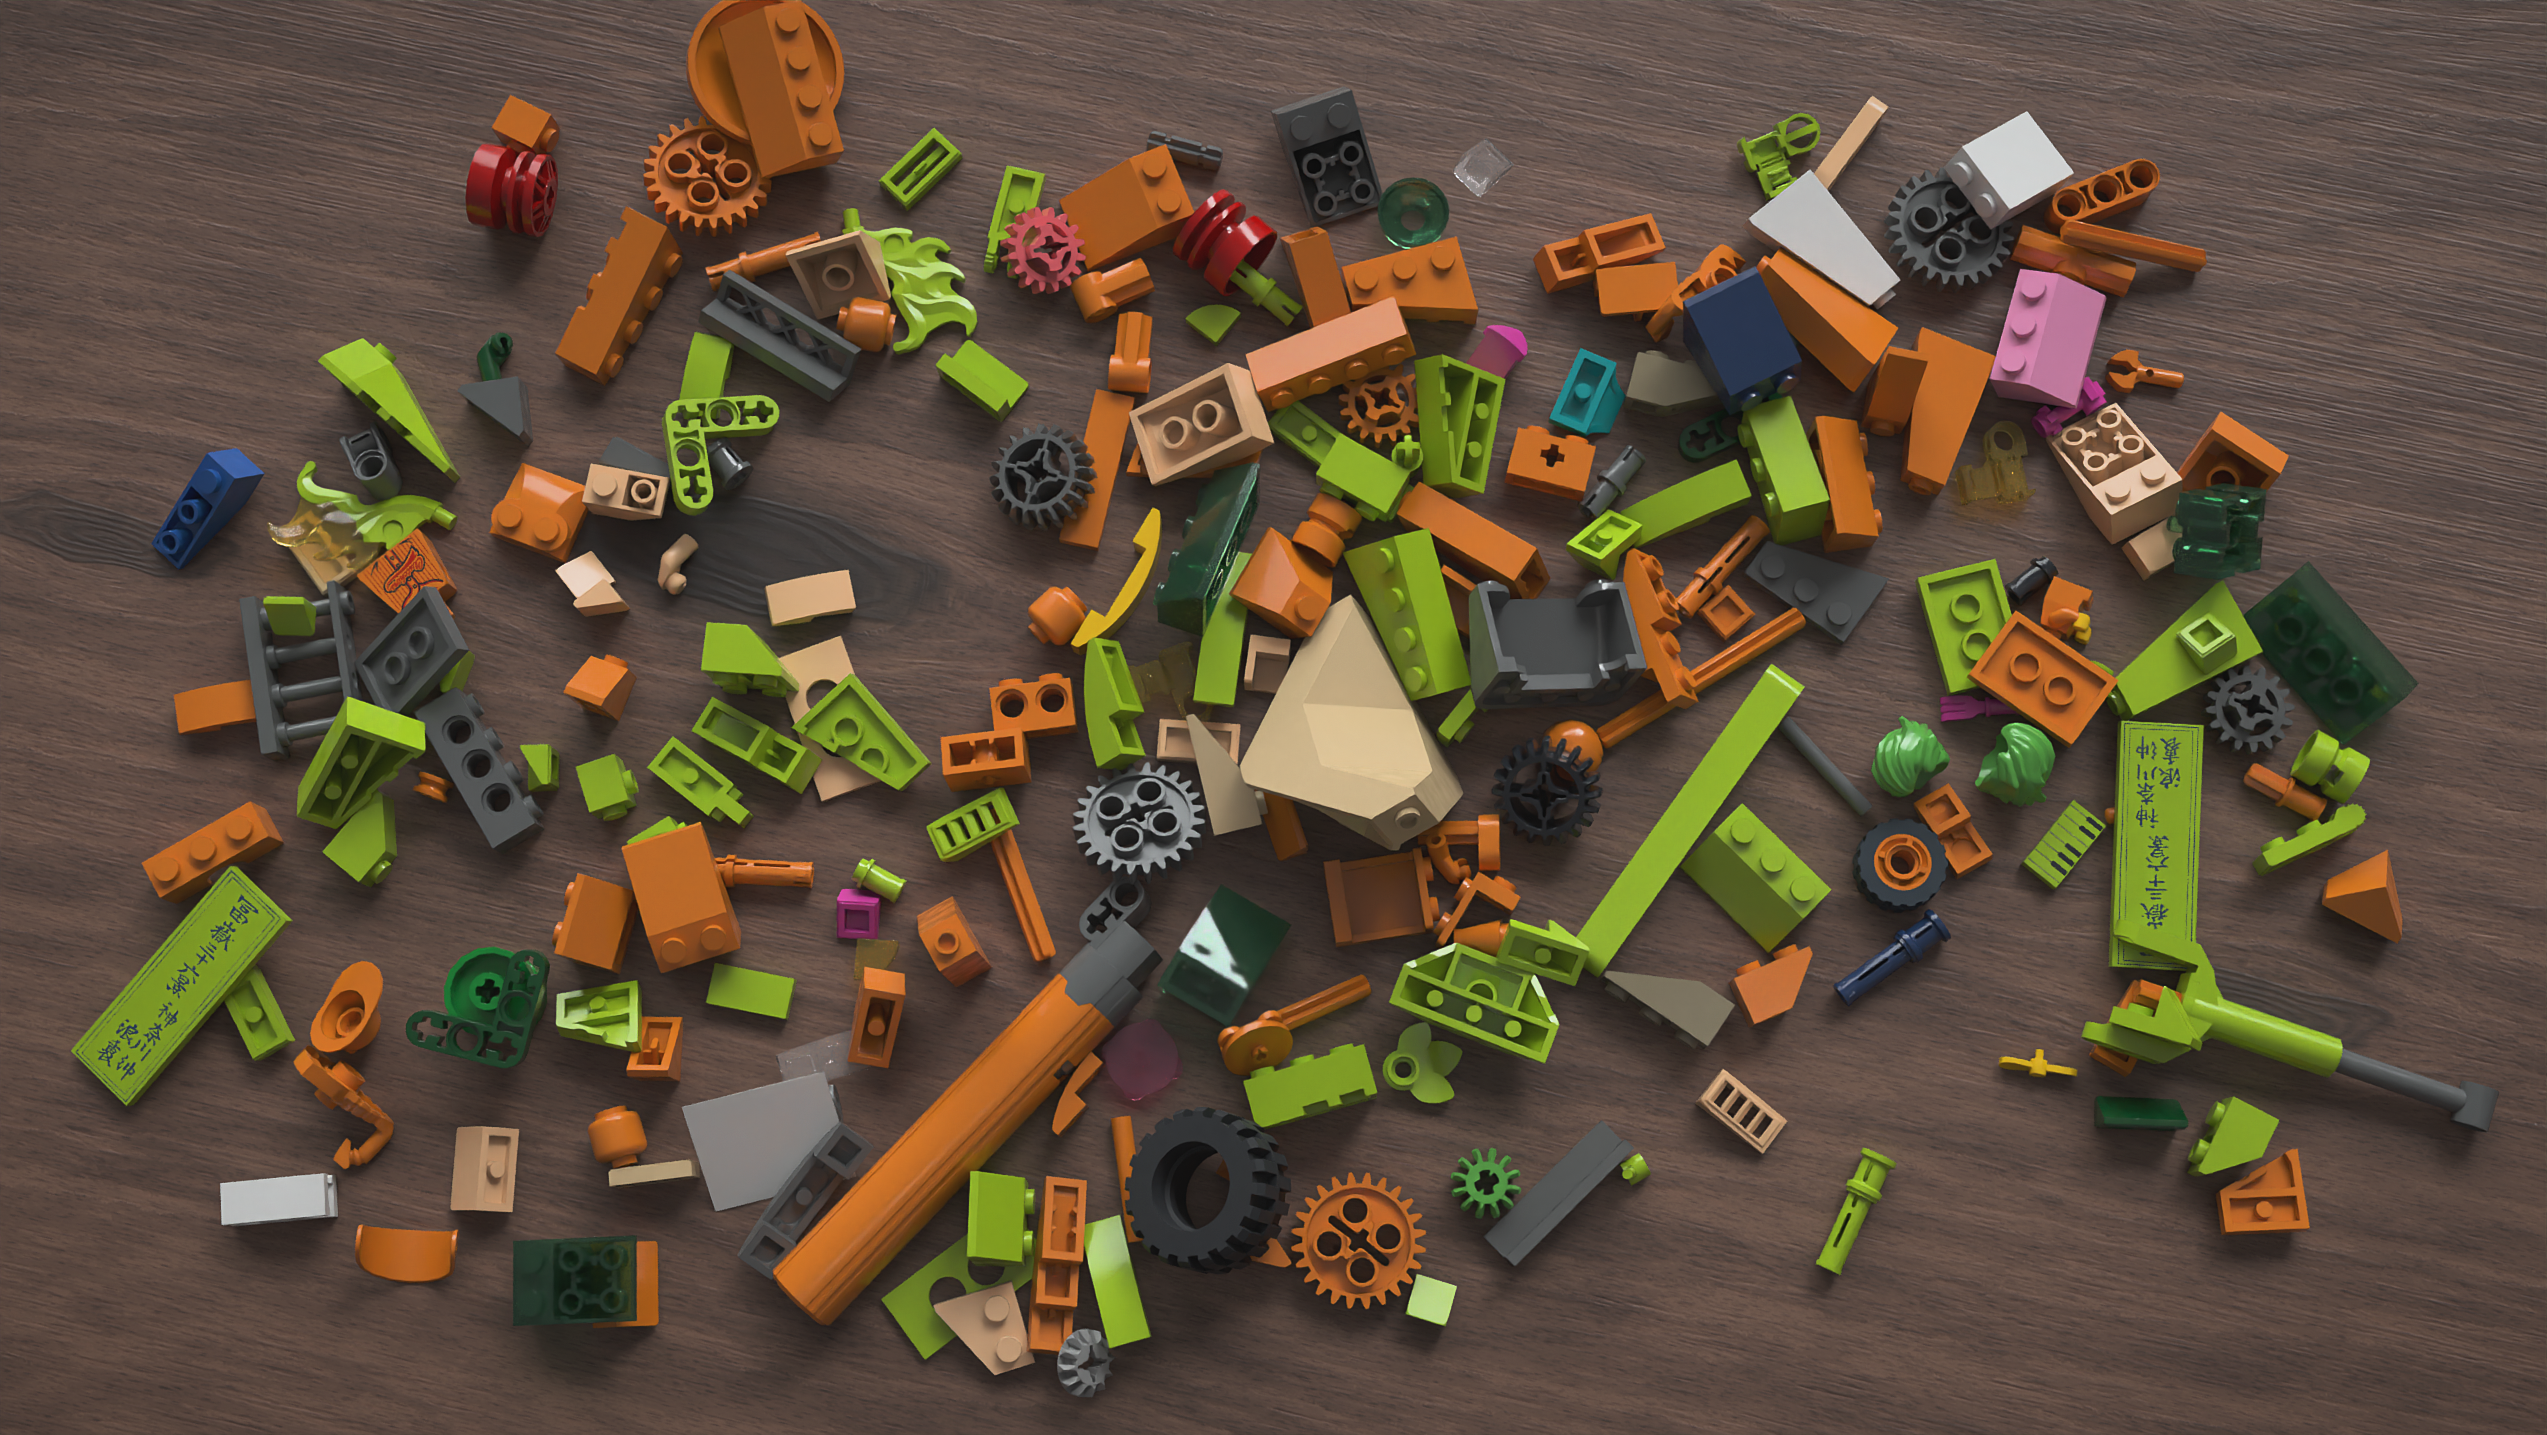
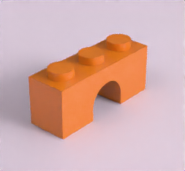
M250 801L142 862V865L159 898L178 904L212 885L213 883L209 877L219 869L240 861L250 863L284 844V841L267 810Z

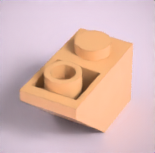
M591 464L582 502L592 514L630 521L662 518L670 478Z

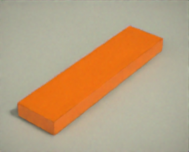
M1096 389L1083 441L1088 446L1086 453H1090L1094 457L1095 463L1090 468L1096 471L1098 478L1088 483L1095 488V493L1084 494L1083 499L1088 502V508H1081L1078 505L1074 509L1077 513V520H1072L1068 515L1064 517V526L1059 537L1060 543L1099 551L1131 422L1129 412L1134 410L1135 397Z

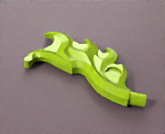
M851 208L842 212L845 229L842 230L844 235L860 230L880 242L887 279L891 280L894 284L891 292L892 298L909 327V335L906 340L896 342L893 345L896 354L900 355L918 349L924 344L930 332L947 323L956 322L965 325L966 335L970 337L978 324L974 306L951 289V283L954 279L963 283L966 282V279L958 268L942 262L936 257L939 251L947 254L951 252V249L944 241L938 238L927 237L911 243L913 231L895 227L876 232L867 231L860 225L858 209Z

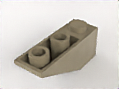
M1652 350L1645 353H1637L1623 408L1665 417L1722 404L1696 361L1686 360L1684 363L1669 360V357L1662 352Z
M1606 971L1601 978V981L1607 984L1604 990L1609 995L1622 1003H1626L1629 999L1642 1008L1639 1014L1658 1027H1660L1662 1022L1676 1031L1673 1037L1692 1050H1695L1697 1046L1702 1049L1708 1047L1735 1006V1004L1700 981Z

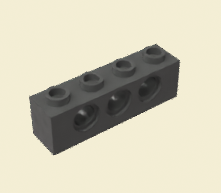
M455 687L414 712L417 719L425 723V733L494 850L504 854L545 829L539 820L544 815L541 807L531 794L526 797L519 784L524 779L513 761L506 763L499 751L504 748V744L493 727L486 729L480 718L485 712L473 693L467 696V694ZM464 726H470V738L464 743L457 744L456 734L458 730ZM489 759L491 762L489 773L484 777L477 778L475 775L476 766L479 762ZM504 793H509L511 802L508 808L504 811L496 812V799Z

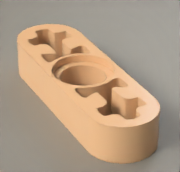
M1874 96L1867 101L1814 173L1828 192L1889 109L1887 105Z

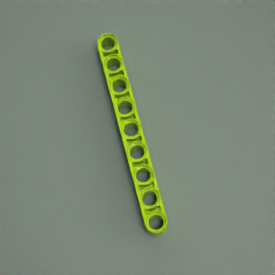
M1773 664L1768 667L1576 936L1578 940L1589 947V953L1583 965L1584 969L1597 978L1600 976L1805 686Z

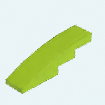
M1216 549L1193 698L1194 703L1234 707L1249 609L1230 596L1229 593L1252 556L1250 553Z

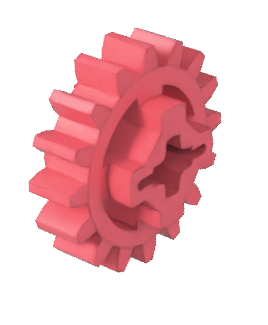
M1039 207L1027 210V214L1023 212L1014 217L1016 224L1012 223L1004 229L1011 237L1000 241V245L1008 249V254L1001 257V261L1011 262L1012 268L1008 271L1007 275L1010 277L1018 274L1021 277L1018 286L1023 288L1031 284L1033 294L1043 292L1044 289L1047 294L1059 291V287L1062 289L1070 286L1072 283L1070 277L1073 278L1081 273L1075 264L1084 261L1086 258L1085 255L1077 251V247L1085 244L1084 240L1075 239L1073 235L1079 227L1077 225L1068 227L1065 224L1068 218L1066 213L1054 217L1055 212L1052 207L1046 208L1042 212ZM1038 248H1044V250L1052 249V251L1048 253H1035L1033 250H1036Z

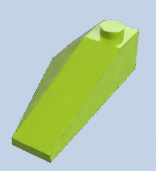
M361 338L323 355L318 360L343 386L454 483L459 480L460 476L403 374L393 365L397 358L380 342L373 347L364 338Z

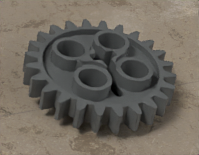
M1944 167L1938 170L1935 177L1929 170H1925L1919 179L1915 176L1911 177L1906 186L1902 185L1895 194L1896 198H1893L1888 205V209L1891 212L1884 219V223L1891 227L1884 234V238L1895 240L1888 251L1889 253H1901L1902 257L1896 265L1900 267L1909 264L1911 266L1908 273L1909 278L1914 277L1918 273L1923 275V287L1930 280L1936 281L1938 292H1941L1947 283L1950 284L1953 293H1957L1963 286V283L1970 291L1976 286L1978 281L1985 284L1992 274L1995 275L2002 267L2001 262H2004L2010 254L2006 248L2012 243L2013 237L2006 233L2013 226V222L2005 221L1990 229L1960 188L1953 182L1952 178L1947 176ZM1946 201L1952 202L1957 209L1951 208ZM1970 212L1975 214V216L1964 220L1957 230L1954 228L1950 229L1963 216ZM1915 220L1923 222L1928 229L1920 227ZM1940 230H1942L1943 232L1947 231L1934 244H1932L1928 248H1924L1922 246L1923 244H1926L1927 242L1935 239ZM1970 231L1977 233L1981 240L1974 238ZM1940 251L1949 254L1952 260L1944 258Z
M1147 762L1141 772H1136L1135 767L1130 763L1126 774L1122 775L1117 768H1113V779L1108 780L1101 775L1098 776L1099 789L1092 786L1086 787L1088 799L1079 798L1077 801L1079 811L1073 813L1075 822L1073 831L1079 853L1085 854L1088 866L1097 863L1098 873L1101 876L1112 869L1113 881L1115 882L1123 874H1128L1130 884L1135 883L1138 875H1143L1147 884H1150L1152 873L1158 872L1163 879H1167L1166 868L1171 866L1180 872L1182 870L1180 858L1192 861L1194 859L1193 848L1202 847L1201 835L1206 834L1205 808L1201 803L1200 793L1193 792L1192 782L1190 780L1181 782L1180 772L1177 771L1167 777L1166 766L1162 765L1154 773L1151 772L1150 764ZM1147 799H1156L1150 802L1146 801ZM1114 813L1118 814V815L1112 816V817H1109V816H1108V815L1114 814ZM1166 829H1171V830H1172V831L1166 832V833L1161 832L1162 830H1166ZM1129 844L1134 845V846L1129 847V848H1122V847L1125 846V845H1129Z

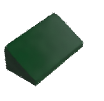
M2097 1096L2094 1100V1126H2097V1128L2176 1132L2185 1130L2188 1127V1119L2180 1103L2175 1099Z

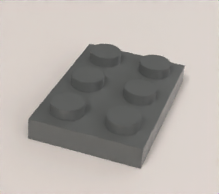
M424 586L358 657L354 664L377 707L408 716L464 657L469 648L437 588Z

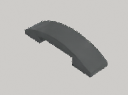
M842 1122L833 1127L803 1159L777 1192L745 1240L737 1255L738 1258L772 1280V1270L796 1246L795 1242L842 1180L844 1178L850 1179L874 1148L873 1144Z

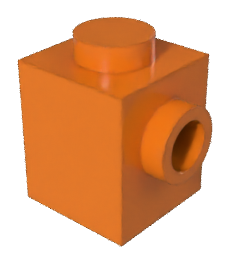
M512 95L509 96L491 127L499 140L506 144V147L512 148L517 157L524 151H531L535 155L551 152L558 142L560 130L551 114Z

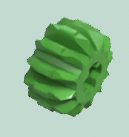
M1494 1148L1489 1149L1487 1161L1485 1162L1482 1160L1479 1149L1472 1150L1474 1166L1467 1159L1461 1157L1458 1160V1164L1468 1173L1465 1175L1453 1172L1450 1177L1453 1181L1464 1182V1187L1455 1188L1451 1191L1452 1196L1459 1197L1466 1193L1469 1197L1461 1204L1460 1209L1466 1211L1473 1202L1477 1203L1475 1218L1478 1219L1483 1217L1485 1205H1489L1490 1214L1493 1218L1499 1217L1500 1211L1496 1202L1499 1201L1505 1208L1510 1210L1514 1204L1504 1195L1505 1192L1513 1195H1518L1521 1192L1520 1187L1509 1185L1507 1181L1519 1177V1170L1505 1173L1503 1168L1510 1163L1511 1158L1506 1155L1498 1165L1495 1164L1496 1149ZM1488 1172L1487 1177L1489 1178L1493 1175L1497 1181V1184L1491 1187V1195H1483L1484 1189L1478 1192L1475 1188L1474 1183L1480 1180L1479 1173Z

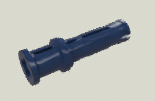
M1931 909L1923 913L1924 918L1908 930L1904 931L1901 929L1896 932L1892 944L1833 985L1837 995L1848 1007L1852 1002L1881 983L1907 962L1918 963L1923 959V953L1941 940L1947 942L1951 939L1948 929Z

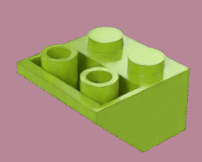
M707 622L701 671L709 676L714 684L723 687L722 691L731 694H747V688L762 689V694L772 697H786L787 691L799 692L798 681L770 647L747 625Z

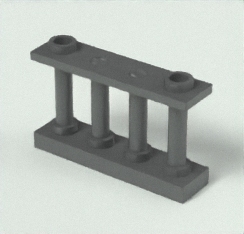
M335 580L327 582L329 599L311 602L317 607L316 617L332 616L335 637L278 648L273 643L272 628L263 601L256 596L239 599L261 754L273 761L289 759L288 746H292L293 741L326 735L336 718L334 716L289 725L288 722H285L283 707L287 706V702L342 691L344 701L347 696L363 701L359 672L354 664L357 657L350 615L355 613L354 599L351 592L347 591ZM337 653L340 676L283 686L282 683H279L277 669L281 668L283 663Z

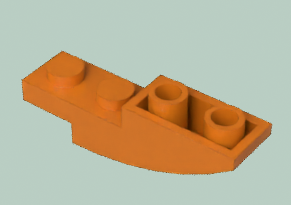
M1633 548L1627 552L1623 582H1625L1647 669L1641 676L1654 682H1659L1668 703L1687 709L1699 701L1693 690L1696 687L1695 679L1689 669L1682 665L1678 655L1681 652L1680 645L1675 636L1670 632L1682 625L1676 613L1679 610L1678 602L1674 595L1664 586L1661 579L1664 571L1659 561L1653 555L1649 556Z

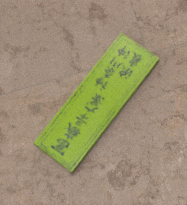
M2136 721L2118 722L2109 967L2187 970L2185 966L2124 946L2119 939L2113 936L2117 920L2123 919L2196 943L2204 725Z
M230 866L74 1046L71 1052L126 1106L134 1105L293 920L238 867Z

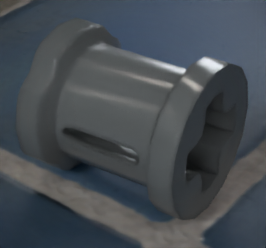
M727 437L716 440L706 449L709 465L722 479L721 485L725 490H732L751 475L753 466L747 461H742L731 448L732 443Z

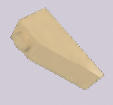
M1187 715V724L1214 836L1261 825L1260 815L1268 814L1263 791L1254 792V789L1249 788L1244 783L1241 769L1196 715Z

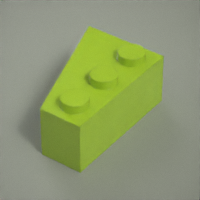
M347 696L298 787L297 817L337 829L372 798V793L385 781L390 783L398 776V770L413 757L417 759L425 752V723Z

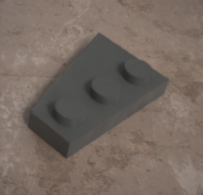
M1769 541L1765 543L1743 574L1744 578L1788 609L1797 608L1808 623L1840 645L1844 643L1889 580V578Z

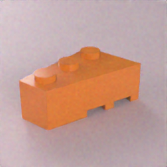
M1457 236L1342 267L1341 280L1351 313L1394 296L1403 317L1406 319H1427L1426 322H1439V320L1464 321V324H1476L1478 307Z

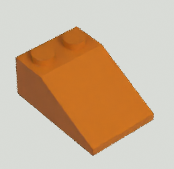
M1166 144L1125 160L1059 200L1063 212L1068 215L1067 222L1069 227L1073 225L1079 227L1073 235L1075 239H1083L1085 242L1078 249L1081 254L1086 256L1084 263L1088 272L1178 237L1180 231L1194 213Z
M701 822L622 846L623 856L646 935L661 973L740 949L741 929Z

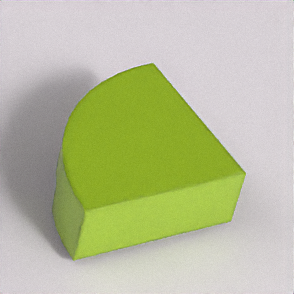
M1216 304L1201 307L1193 311L1185 319L1189 326L1217 346L1241 318V313L1232 307Z

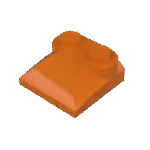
M522 463L504 500L499 502L493 509L491 515L492 527L489 533L498 539L566 563L589 511L582 502L585 486Z

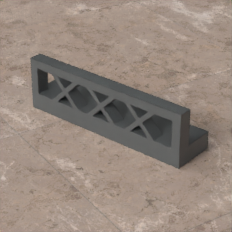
M731 270L723 274L717 298L701 310L698 323L828 402L850 385L861 352V348ZM732 287L743 294L748 305L742 306L729 298ZM768 308L775 312L780 325L775 326L768 322L762 309ZM801 328L808 332L813 345L808 346L800 341L795 329ZM829 348H834L847 356L844 366L833 361L828 351Z
M1601 1120L1483 1238L1511 1267L1516 1266L1634 1147L1626 1139L1622 1141Z

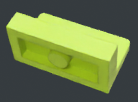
M967 340L953 358L945 353L935 365L942 379L1001 423L1029 389L1027 381L971 340Z

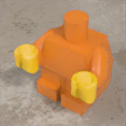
M2054 576L2044 598L2040 622L2041 628L2059 640L2068 641L2070 636L2074 635V639L2077 642L2087 645L2092 632L2089 627L2090 617L2084 614L2083 611H2090L2094 602L2093 591Z

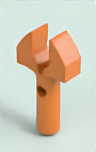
M2126 349L2115 354L2107 362V364L2122 365L2131 372L2124 376L2109 372L2106 375L2105 379L2118 392L2130 393L2138 382L2172 388H2181L2184 382V375L2180 372L2143 366L2138 360L2139 351Z

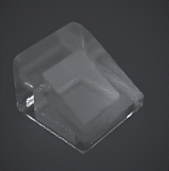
M1486 138L1462 154L1453 172L1475 195L1481 196L1503 177L1514 164Z

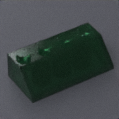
M1252 462L1215 470L1209 484L1203 483L1201 485L1196 500V505L1199 506L1195 517L1188 516L1182 532V538L1185 540L1181 550L1176 548L1173 550L1167 571L1171 573L1166 583H1159L1154 595L1153 605L1157 606L1159 623L1204 637L1260 504V464Z
M2309 561L2243 614L2263 650L2262 654L2343 745L2404 700L2419 684Z

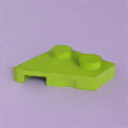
M638 980L557 994L556 1027L560 1036L631 1052H641L642 990Z

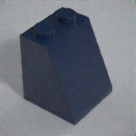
M1756 267L1750 268L1683 301V342L1729 415L1740 410H1751L1760 404L1762 399L1775 393L1782 394L1788 392L1801 381L1802 359Z

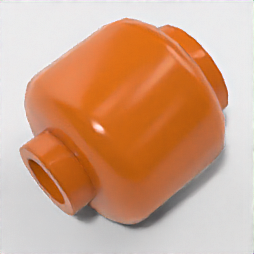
M855 297L850 302L849 308H840L836 330L844 331L843 338L861 348V350L879 352L884 345H891L897 315L891 314V308L886 302Z
M1056 586L1050 587L1028 608V616L1032 620L1028 629L1043 645L1050 640L1057 646H1063L1077 634L1086 619L1084 613L1088 609L1069 587L1066 586L1063 590Z
M626 1105L596 1113L594 1115L595 1121L588 1126V1134L597 1162L602 1164L612 1163L613 1169L637 1164L636 1155L641 1154L647 1148V1140L639 1114L635 1111H628Z

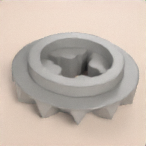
M1091 1329L1077 1330L1068 1336L1059 1351L1057 1360L1058 1377L1064 1389L1073 1396L1093 1397L1096 1391L1105 1390V1379L1113 1376L1109 1370V1363L1116 1357L1109 1353L1108 1341L1101 1336L1100 1331ZM1089 1357L1094 1359L1093 1365L1088 1366L1087 1370L1078 1368V1365H1082Z

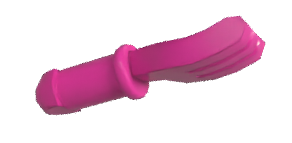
M1962 695L1940 698V705H1942L1940 707L1942 713L1941 722L1972 720L1979 714H1985L1986 717L2001 714L2020 715L2000 700L1990 699L1989 697H1986L1985 701H1977L1972 696Z

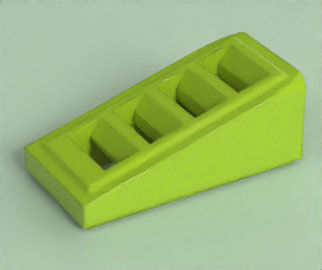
M998 788L934 821L927 826V831L939 858L943 862H954L966 857L1020 823L1004 788ZM992 804L1001 821L997 825L988 808ZM979 813L986 829L985 831H982L975 814ZM962 822L965 823L967 830L971 836V838L967 839V836L963 830V827L961 825Z

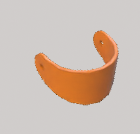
M359 1225L355 1244L356 1263L361 1270L389 1281L428 1283L443 1280L452 1275L455 1269L459 1230L421 1231Z

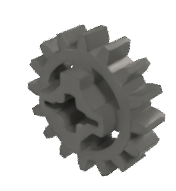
M2249 665L2241 667L2238 675L2231 668L2223 673L2224 680L2216 678L2210 683L2214 691H2208L2203 695L2202 699L2210 703L2211 706L2202 710L2201 716L2211 717L2212 722L2205 729L2207 732L2218 731L2219 735L2216 738V744L2219 745L2226 740L2231 742L2230 752L2232 753L2238 751L2241 746H2244L2246 755L2255 753L2258 746L2265 752L2273 747L2272 741L2278 743L2286 737L2281 729H2287L2293 724V721L2285 717V714L2294 710L2295 706L2290 703H2284L2283 699L2290 693V690L2282 689L2279 691L2276 685L2279 683L2280 677L2275 676L2270 680L2265 679L2266 669L2263 667L2258 669L2254 675L2251 674ZM2246 685L2241 694L2235 692L2227 693L2234 686ZM2245 703L2249 705L2248 711L2254 714L2250 718L2246 716L2247 709L2242 707ZM2254 726L2259 728L2268 727L2263 734L2249 736Z

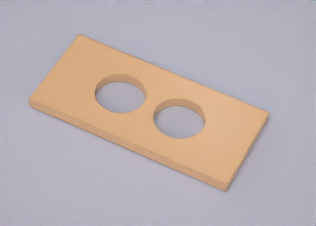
M841 636L779 658L799 683V692L787 691L785 697L794 723H797L811 710L807 703V694L815 683L831 681L838 685L850 673L855 675ZM798 732L802 746L822 759L813 775L822 802L882 781L844 757H833L827 754L820 743Z

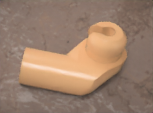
M683 534L661 557L658 583L662 590L667 589L673 595L682 592L686 586V577L679 574L681 564L698 549L697 542L688 534Z

